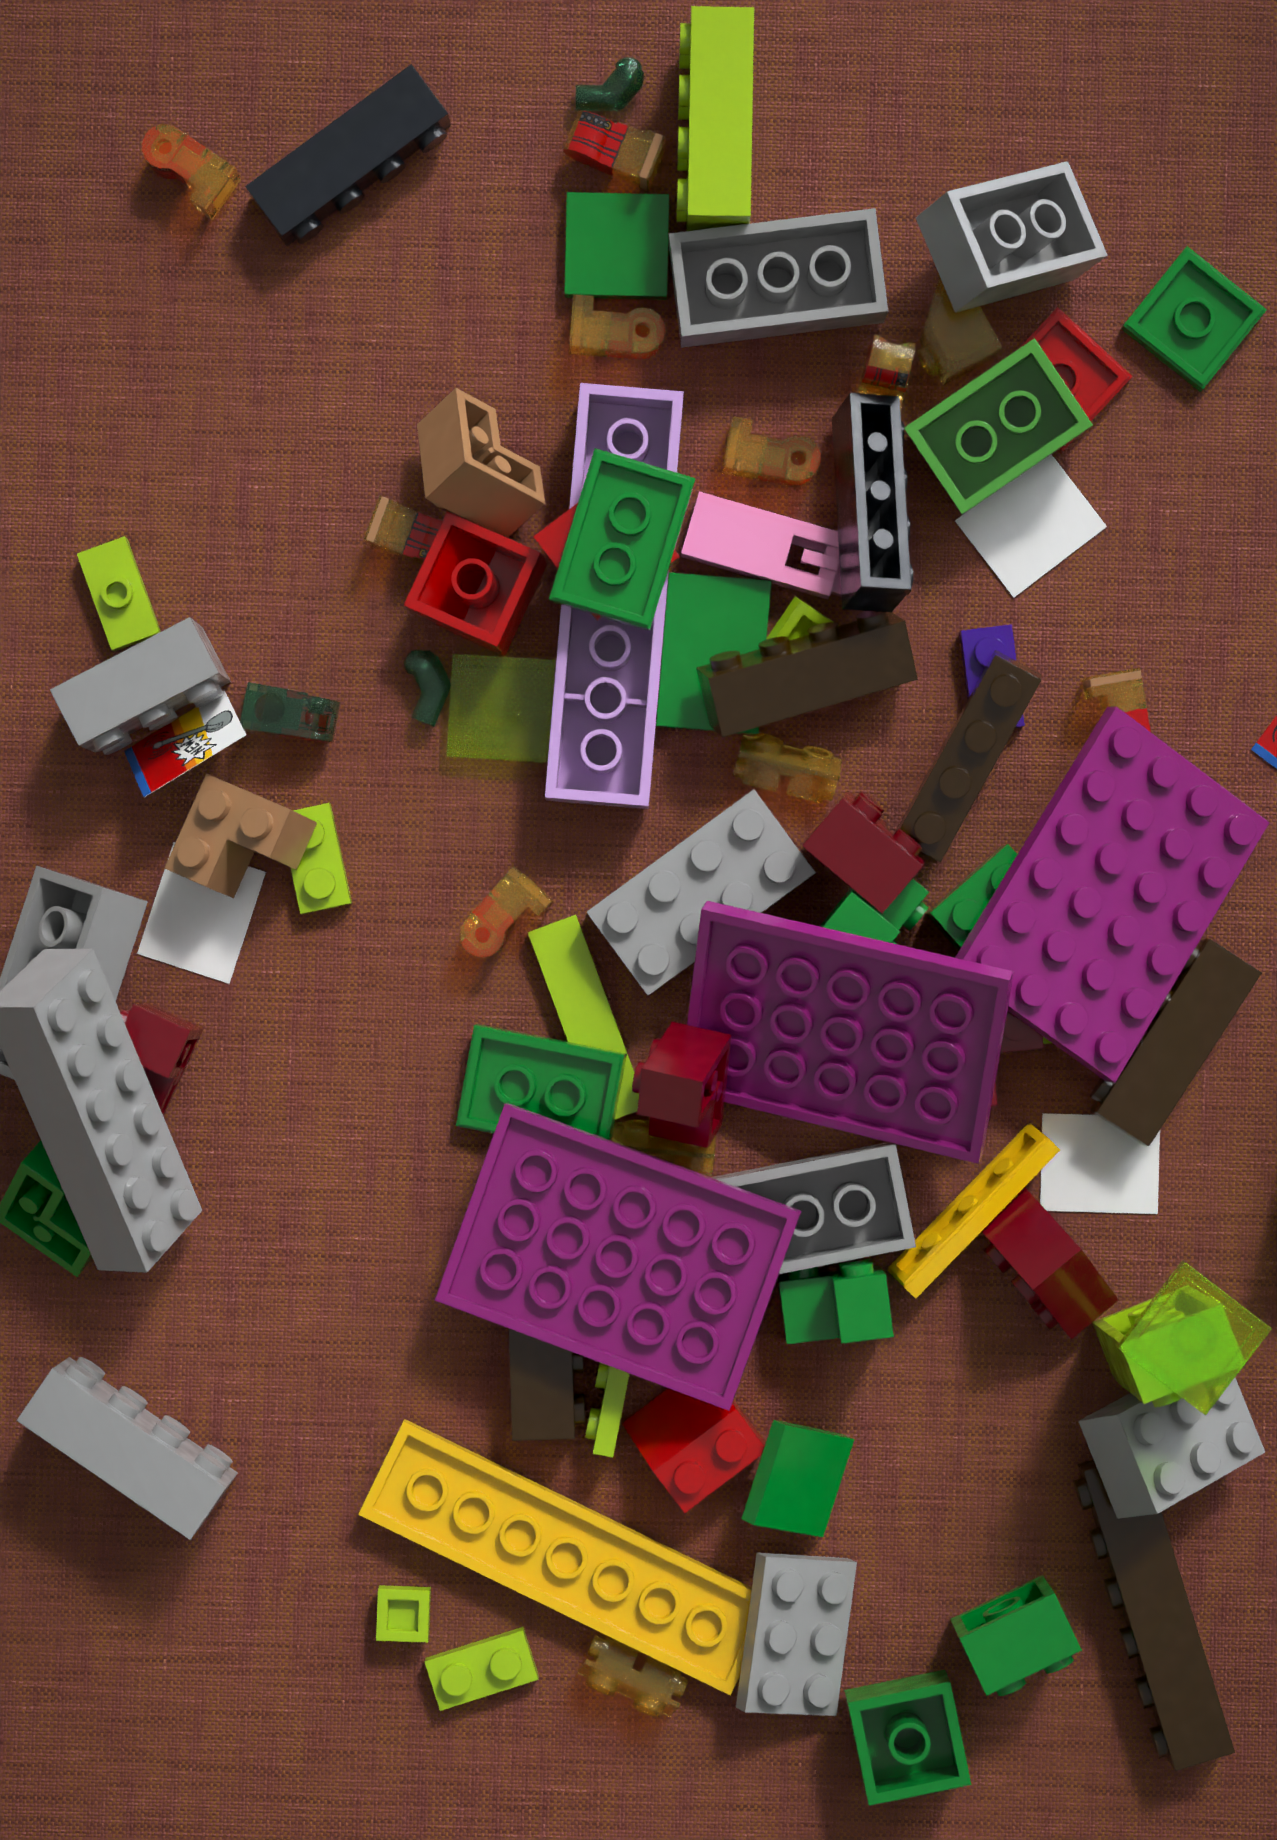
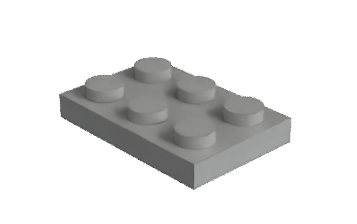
M772 1553L756 1554L736 1708L745 1713L837 1716L857 1562L839 1557Z

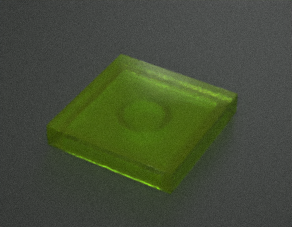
M453 654L446 756L450 758L548 763L555 660Z
M1181 1261L1116 1347L1206 1416L1272 1328L1189 1264Z

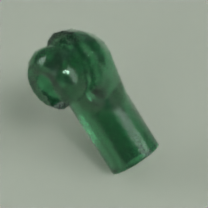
M623 57L615 64L616 69L603 85L576 84V111H619L624 109L642 89L645 76L641 63L633 57Z
M416 649L407 655L404 662L406 672L414 676L421 690V695L411 718L435 727L450 692L451 683L440 658L430 650Z

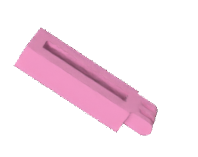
M699 491L682 548V558L758 580L771 581L772 584L827 600L830 594L842 597L838 531ZM791 544L807 548L803 551L800 563H808L820 567L818 575L785 565Z

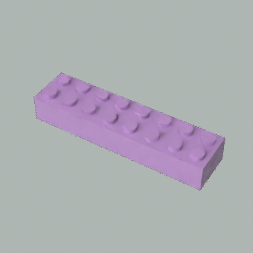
M580 383L569 509L579 502L595 448L677 473L683 391ZM669 570L650 631L604 617L596 621L591 613L561 605L545 789L546 801L649 809Z

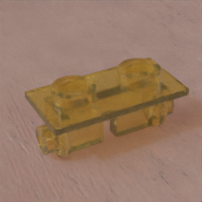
M759 733L753 737L742 736L738 754L740 757H737L733 772L734 777L742 778L741 784L776 792L780 776L785 775L790 777L786 795L820 804L822 799L833 801L837 781L840 778L842 759L834 758L830 751L821 747L806 746L804 749L783 745L784 743L781 739L769 734Z
M633 1119L625 1123L614 1122L613 1142L656 1158L667 1159V1162L705 1176H712L716 1135L709 1147L703 1148L648 1135L649 1121Z
M595 1635L587 1651V1655L594 1657L595 1660L593 1662L586 1659L577 1671L578 1674L587 1677L586 1684L589 1687L609 1696H614L615 1692L625 1695L634 1700L633 1707L655 1718H661L662 1714L670 1717L679 1709L681 1703L672 1700L671 1696L681 1698L689 1679L680 1676L681 1671L648 1656L641 1672L632 1669L639 1653L638 1650L607 1635L604 1639Z

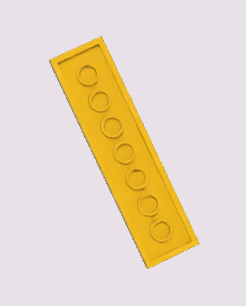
M404 1419L358 1515L731 1696L741 1673L752 1587Z

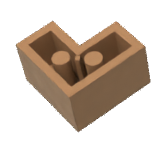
M455 388L417 424L425 498L435 506L447 509L470 522L508 538L545 504L540 466L500 445L495 408Z
M206 774L164 869L234 899L254 852L297 870L317 822L291 809Z

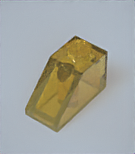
M938 275L919 340L922 348L917 350V353L928 375L932 378L938 374L942 384L946 385L996 358L1002 349V345L980 306L955 313L940 275Z

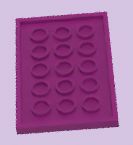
M1117 706L1107 707L955 958L1014 971L1007 1011L1107 1082L1115 1083L1270 822Z
M706 901L700 915L687 1025L731 1035L724 1100L726 1103L979 1164L984 1151L1014 971Z
M505 1103L435 1301L729 1411L801 1211L510 1103Z

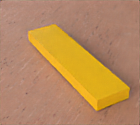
M1031 1123L1027 1124L915 1239L916 1247L906 1249L888 1267L887 1271L914 1298H917L1045 1167L1060 1149Z

